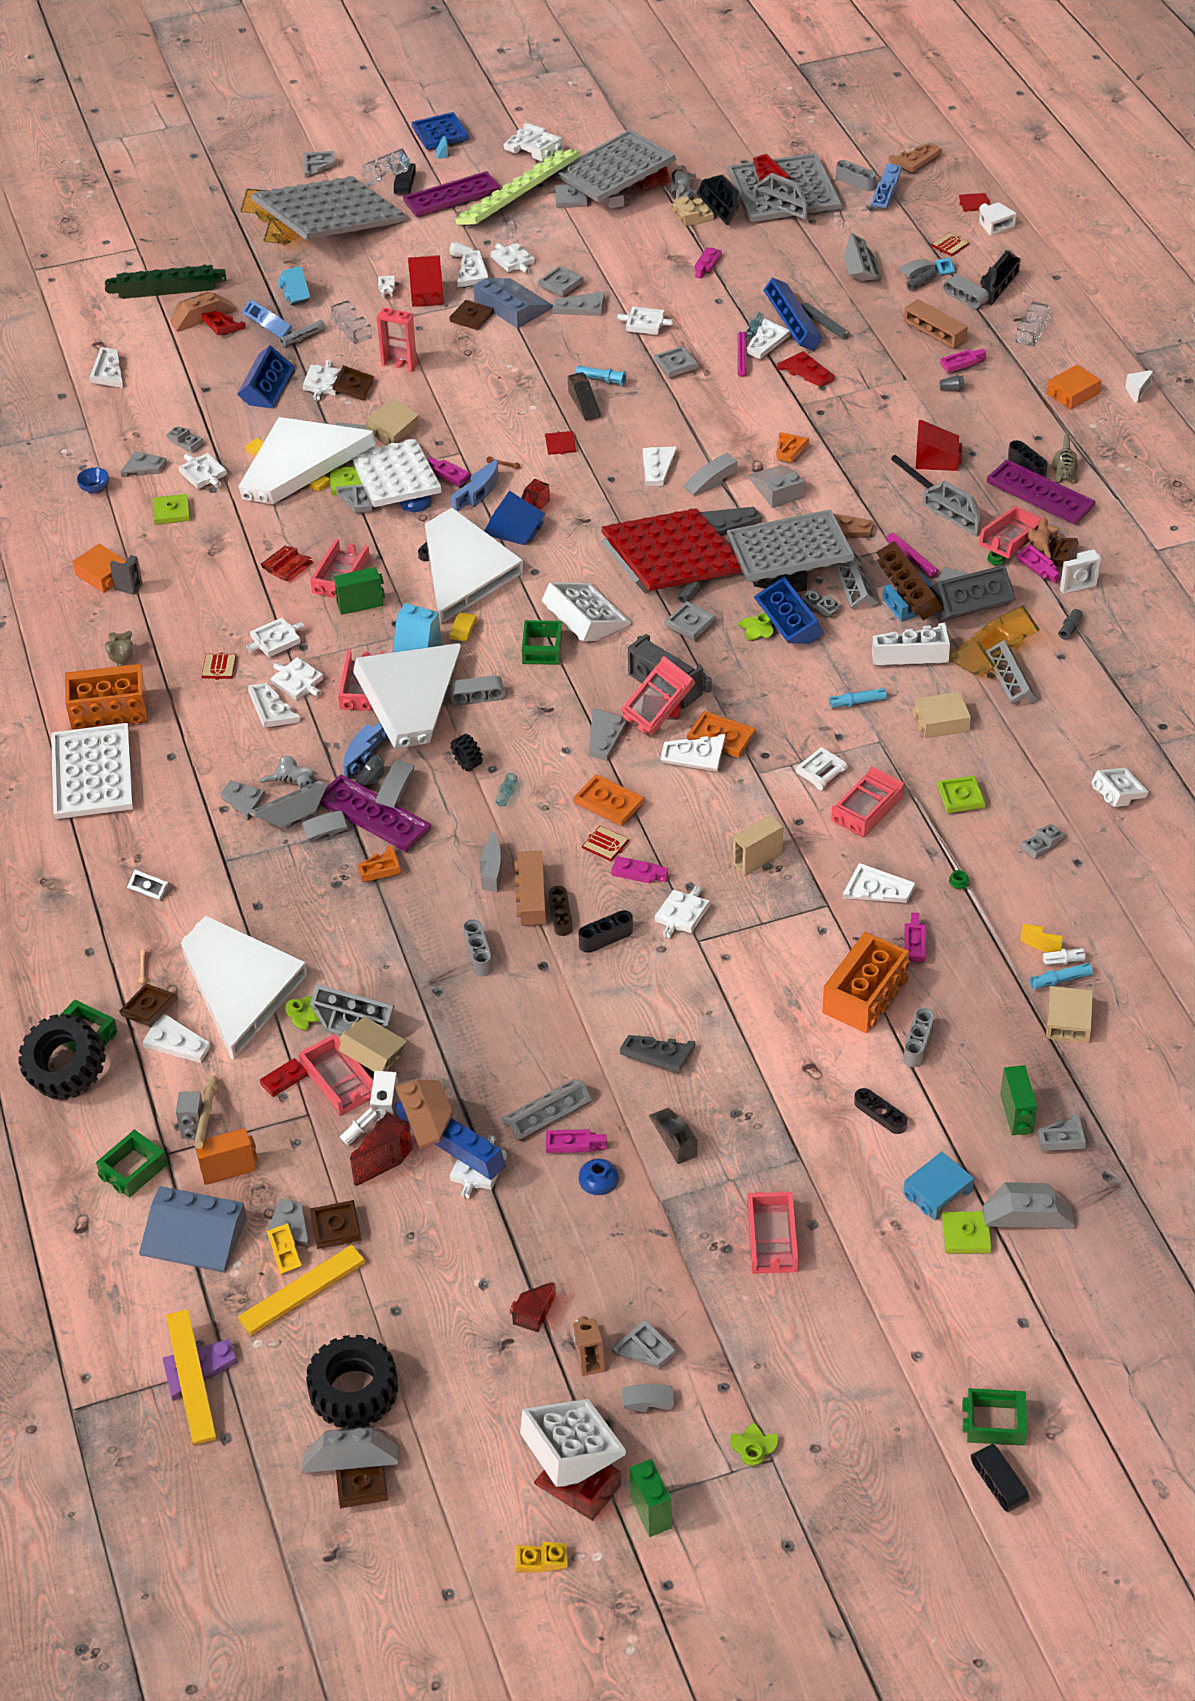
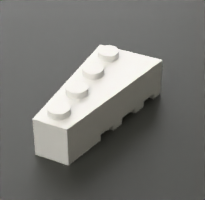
M945 622L939 623L938 627L934 628L928 625L923 626V630L913 631V629H907L902 634L891 632L875 635L872 639V659L874 665L939 664L949 662L950 642Z

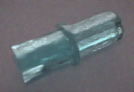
M756 312L754 318L749 321V327L746 331L747 338L752 339L756 336L757 330L761 327V322L764 318L763 313Z
M507 773L503 784L499 786V793L495 800L499 807L506 806L509 797L514 793L513 788L518 778L513 773Z

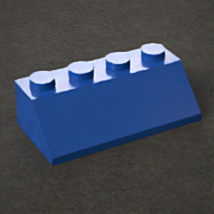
M269 345L258 354L237 395L250 406L273 408L295 366Z
M782 577L754 596L787 643L810 644L825 634L819 621L785 577Z

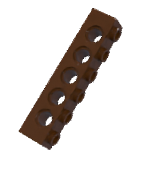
M895 541L876 552L879 557L877 560L879 566L884 570L887 577L890 578L894 587H897L898 592L915 616L919 615L924 621L942 610L934 593Z

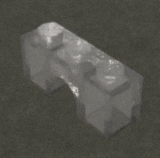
M401 148L363 164L361 176L368 187L381 182L383 176L388 172L392 171L396 176L408 171L410 159L404 149Z
M349 300L331 306V320L338 325L339 329L354 344L372 338L371 324L364 317L357 318L356 308Z
M1032 301L1027 310L1026 320H1022L1017 328L1016 343L1035 347L1037 341L1041 340L1042 333L1046 331L1048 322L1050 323L1052 320L1051 305Z

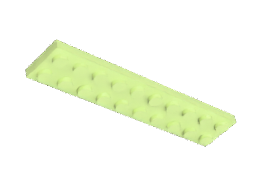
M572 149L564 152L562 150L556 151L554 156L547 157L543 163L534 165V169L525 171L523 176L516 177L512 183L503 185V189L494 191L492 196L483 198L481 203L472 205L470 210L460 213V216L455 219L457 225L479 223L581 156L580 151H573Z

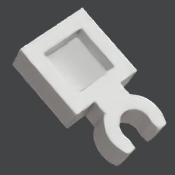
M394 276L378 277L381 297L384 298L385 294H390L393 297V290H395Z

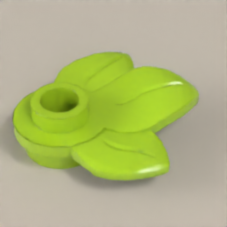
M760 613L756 618H744L738 623V626L747 629L745 638L748 640H756L760 636L769 638L773 634L772 621L766 613Z
M306 996L300 1000L291 999L285 1006V1011L292 1018V1023L297 1028L305 1031L308 1028L309 1022H320L315 1010L310 1005L312 996Z
M755 1423L749 1425L743 1435L731 1433L730 1435L732 1449L739 1453L742 1461L749 1466L761 1464L766 1455L775 1451L778 1444L777 1434L763 1436ZM755 1454L756 1457H750L749 1455Z

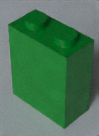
M376 567L333 576L336 601L341 615L383 606L382 598H385V592L381 585L384 584L382 574H378Z
M1026 1066L1004 1067L1000 1095L1011 1134L1027 1135L1033 1133L1037 1103Z
M649 1459L629 1467L630 1498L648 1536L651 1537L672 1529V1499L653 1460Z

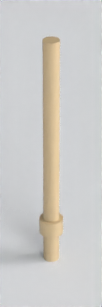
M211 1075L205 1084V1097L194 1142L196 1148L203 1147L213 1097L218 1089L216 1084L217 1077L215 1075Z

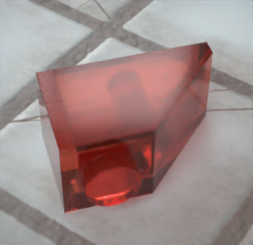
M534 478L525 487L521 498L541 510L550 501L549 484Z
M550 1282L521 1293L518 1300L513 1301L510 1308L513 1324L539 1332L556 1297L555 1283Z

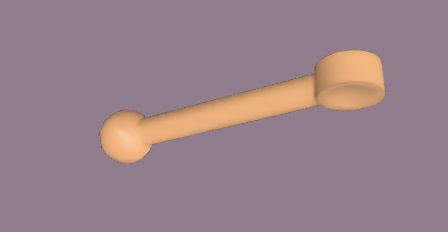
M140 949L141 965L138 982L144 984L146 982L144 977L145 949Z

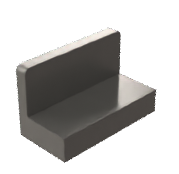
M131 555L124 564L115 561L110 562L115 590L134 595L143 584L137 556Z

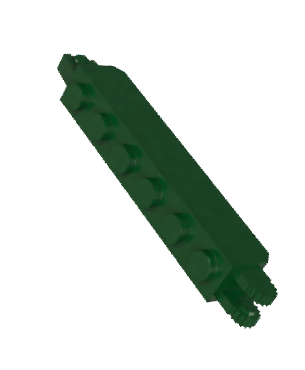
M201 265L131 273L123 272L116 274L115 278L105 281V292L108 294L118 293L120 298L127 299L211 291L215 288V283L226 281L225 269H213V265Z

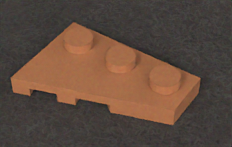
M927 143L915 147L914 151H903L901 155L896 157L891 155L889 156V162L900 165L902 168L913 173L942 154V148L932 143Z
M833 513L843 534L847 538L870 537L874 521Z

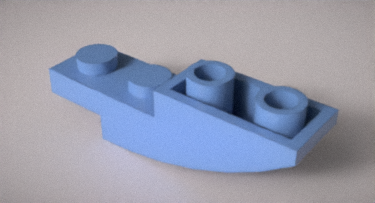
M886 164L871 206L887 208L890 205L898 187L902 166Z
M251 299L241 312L279 338L288 335L292 328L290 324Z
M496 459L471 475V482L451 495V506L458 512L468 504L476 506L491 492L499 476L498 461Z
M380 722L374 727L367 724L350 743L343 762L345 777L350 778L357 774L373 757V750L384 740L388 739Z

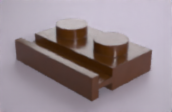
M1053 538L1049 544L1051 558L1049 559L1054 562V565L1063 566L1064 562L1071 560L1079 544L1078 538H1060L1059 540Z

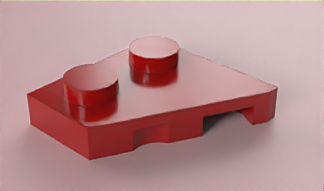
M219 311L202 314V320L217 335L245 329V322L237 323L233 321V317L224 315Z

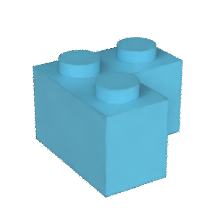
M302 267L283 270L277 282L279 288H282L286 301H289L290 305L308 301L310 294Z

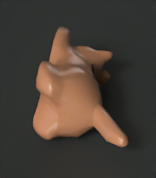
M1043 518L1037 530L1033 528L1029 530L1028 539L1031 541L1030 545L1042 554L1044 553L1047 558H1051L1049 551L1050 540L1060 538V535L1057 533L1060 528L1047 525L1048 520Z

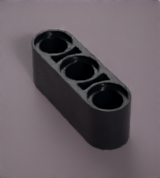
M399 163L393 186L394 194L409 195L411 193L416 174L415 163Z
M1014 440L1010 442L1008 450L1009 461L1046 477L1048 462L1022 441Z
M621 910L581 927L578 932L580 950L590 953L629 937L633 933L632 913L627 910Z
M991 1444L971 1454L973 1466L1004 1511L1010 1512L1030 1501L1027 1489L996 1445Z

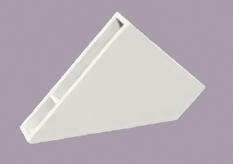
M279 417L238 486L242 499L275 504L375 446L376 442L373 431Z
M450 508L425 523L430 568L440 624H443L523 574V560L455 509Z
M460 643L356 658L353 672L394 749L430 743L461 648Z
M207 916L198 922L181 942L184 958L225 1048L233 1060L307 977L304 961Z

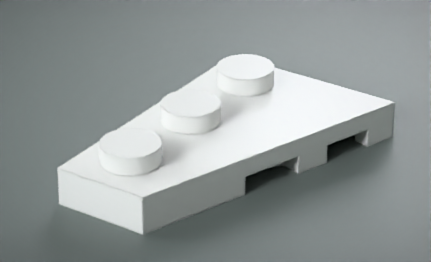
M525 123L524 128L517 131V135L511 136L504 143V150L518 153L521 150V142L541 131L547 133V130Z
M764 318L762 326L758 328L756 336L752 338L747 347V354L758 359L763 358L790 336V331Z
M100 348L90 375V383L123 388L116 349Z
M677 446L643 448L646 486L664 485L669 473V467L672 465L674 455L677 453Z
M267 683L248 685V692L263 728L300 723V716L297 713L294 714L290 710L291 707L287 703L284 704L279 699V695Z
M725 734L708 738V736L701 737V739L696 740L684 739L664 742L660 759L661 763L718 772L726 738Z
M859 863L843 892V898L907 903L915 889V883Z
M163 1014L152 1025L143 1041L144 1048L202 1063L210 1048L207 1040L166 1014Z

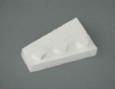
M479 250L463 253L457 288L471 286L488 278Z

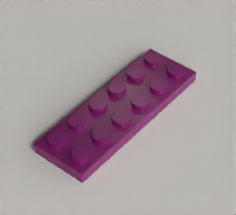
M485 171L403 196V201L412 213L418 217L492 195L494 191L500 190V185Z
M1007 459L987 476V483L1073 524L1079 522L1095 507V500Z
M342 774L326 787L319 803L333 812L342 811L345 819L404 852H407L431 830L429 822L398 805L392 808L376 803L378 794Z

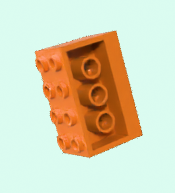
M141 664L65 672V704L71 729L148 722L147 695Z
M864 931L824 985L822 1013L867 1033L871 1027L876 1026L880 1014L886 1012L890 1000L896 998L901 985L904 986L909 978L907 969L910 965V960H908L909 951Z

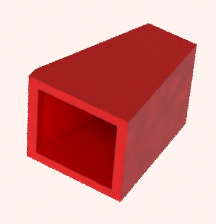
M440 255L408 258L412 307L444 305Z
M919 420L916 469L957 471L958 464L962 463V454H959L962 453V443H959V435L926 421Z

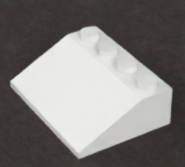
M549 582L542 599L547 608L555 613L557 618L563 621L568 626V629L573 631L583 642L598 641L631 625V621L591 583Z
M589 1399L522 1409L520 1434L556 1487L580 1483L626 1455L625 1448Z

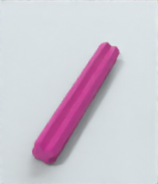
M740 331L738 332V376L745 377L747 375V333Z
M895 533L888 534L887 541L889 543L895 541L906 557L927 575L933 578L938 574V569L899 536Z

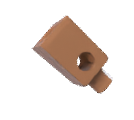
M585 1316L579 1317L573 1323V1332L582 1376L605 1372L603 1341L596 1319H589ZM589 1346L594 1350L590 1355L587 1354L586 1347Z

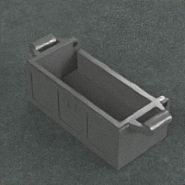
M1005 565L938 581L930 587L942 610L932 615L938 616L939 622L999 606H1007L1016 600Z
M648 634L638 636L637 641L628 647V675L641 683L654 670L663 656L693 678L695 685L682 699L681 708L685 709L703 695V691L706 693L712 691V678L703 672L701 666L694 670L692 666L650 642ZM660 676L653 683L661 691L669 694L670 698L677 691ZM650 686V689L660 694L658 691H656L653 687Z

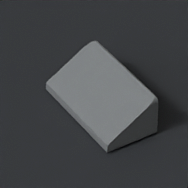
M135 869L127 888L162 901L172 889L173 884Z

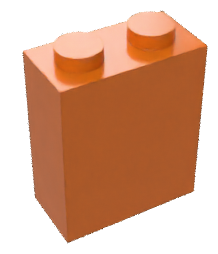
M1076 364L1048 380L1047 394L1071 410L1100 394L1101 379Z
M99 543L72 562L76 576L105 593L114 586L110 562L115 561L124 564L127 560Z
M246 1128L206 1138L202 1148L195 1147L205 1185L256 1171L255 1162L258 1161L255 1150L256 1146L253 1135L248 1136Z

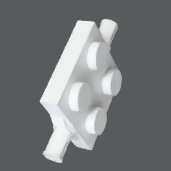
M497 243L495 245L497 250L491 251V258L507 272L522 270L525 274H528L530 268L527 266L534 264L535 258L518 243L507 247Z
M632 307L627 315L619 313L617 315V320L627 321L626 331L633 333L658 335L663 325H673V319H663L664 310Z
M328 360L325 367L310 365L303 383V390L314 392V400H320L322 394L336 395L337 393L332 388L341 369L332 368V361L329 363Z
M190 453L184 455V459L188 462L178 467L179 472L197 489L210 483L216 488L222 485L219 479L227 475L226 469L208 453L200 457H192Z
M283 618L250 631L251 638L255 642L246 645V649L249 653L260 649L268 658L301 643L300 637L295 632L304 629V624L300 621L291 625Z
M298 657L286 666H283L278 661L274 663L273 668L279 671L270 678L274 686L296 701L308 693L313 694L316 698L321 696L322 691L317 689L316 686L324 679L322 673Z
M695 886L690 894L673 889L655 915V922L667 927L662 933L665 938H670L675 930L692 933L710 907L709 900L698 897L702 892L699 886L698 888Z
M488 1135L486 1140L494 1144L496 1137ZM502 1150V1154L505 1161L507 1153L506 1150ZM457 1159L450 1173V1180L464 1185L460 1195L468 1199L474 1188L492 1190L499 1173L492 1180H489Z

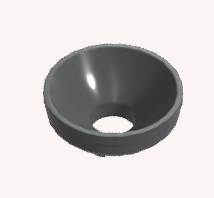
M378 754L374 755L362 768L356 778V782L362 786L377 784L385 773L383 758Z

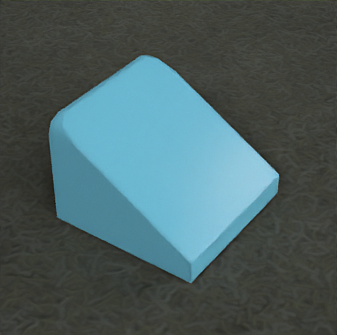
M445 136L436 148L437 159L448 158V144Z
M951 257L935 261V269L940 276L956 272Z

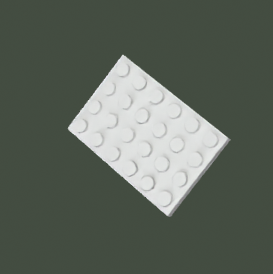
M409 439L401 443H390L382 447L376 446L351 459L373 507L442 493L441 486L416 439Z
M128 723L51 733L53 813L55 819L133 809Z

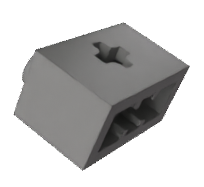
M201 1091L179 1092L176 1116L182 1139L193 1140L196 1138L203 1106Z

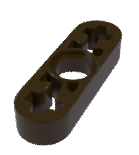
M554 886L549 890L554 931L559 936H567L572 932V918L567 890L562 886ZM556 895H560L561 901H557ZM559 908L566 910L564 913L555 912ZM560 921H564L565 927L561 926Z

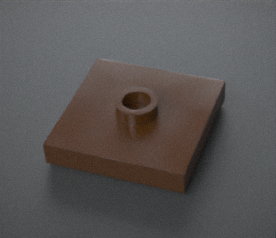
M465 300L452 313L449 320L452 323L478 330L494 313V308Z
M343 365L333 384L332 390L364 401L375 376Z
M146 983L119 1012L123 1017L151 1027L178 998L175 993Z
M354 1200L310 1208L317 1249L362 1240Z
M384 1466L335 1470L340 1508L388 1501Z

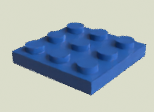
M454 112L411 122L413 130L426 150L436 148L444 136L447 139L448 145L469 140V134Z

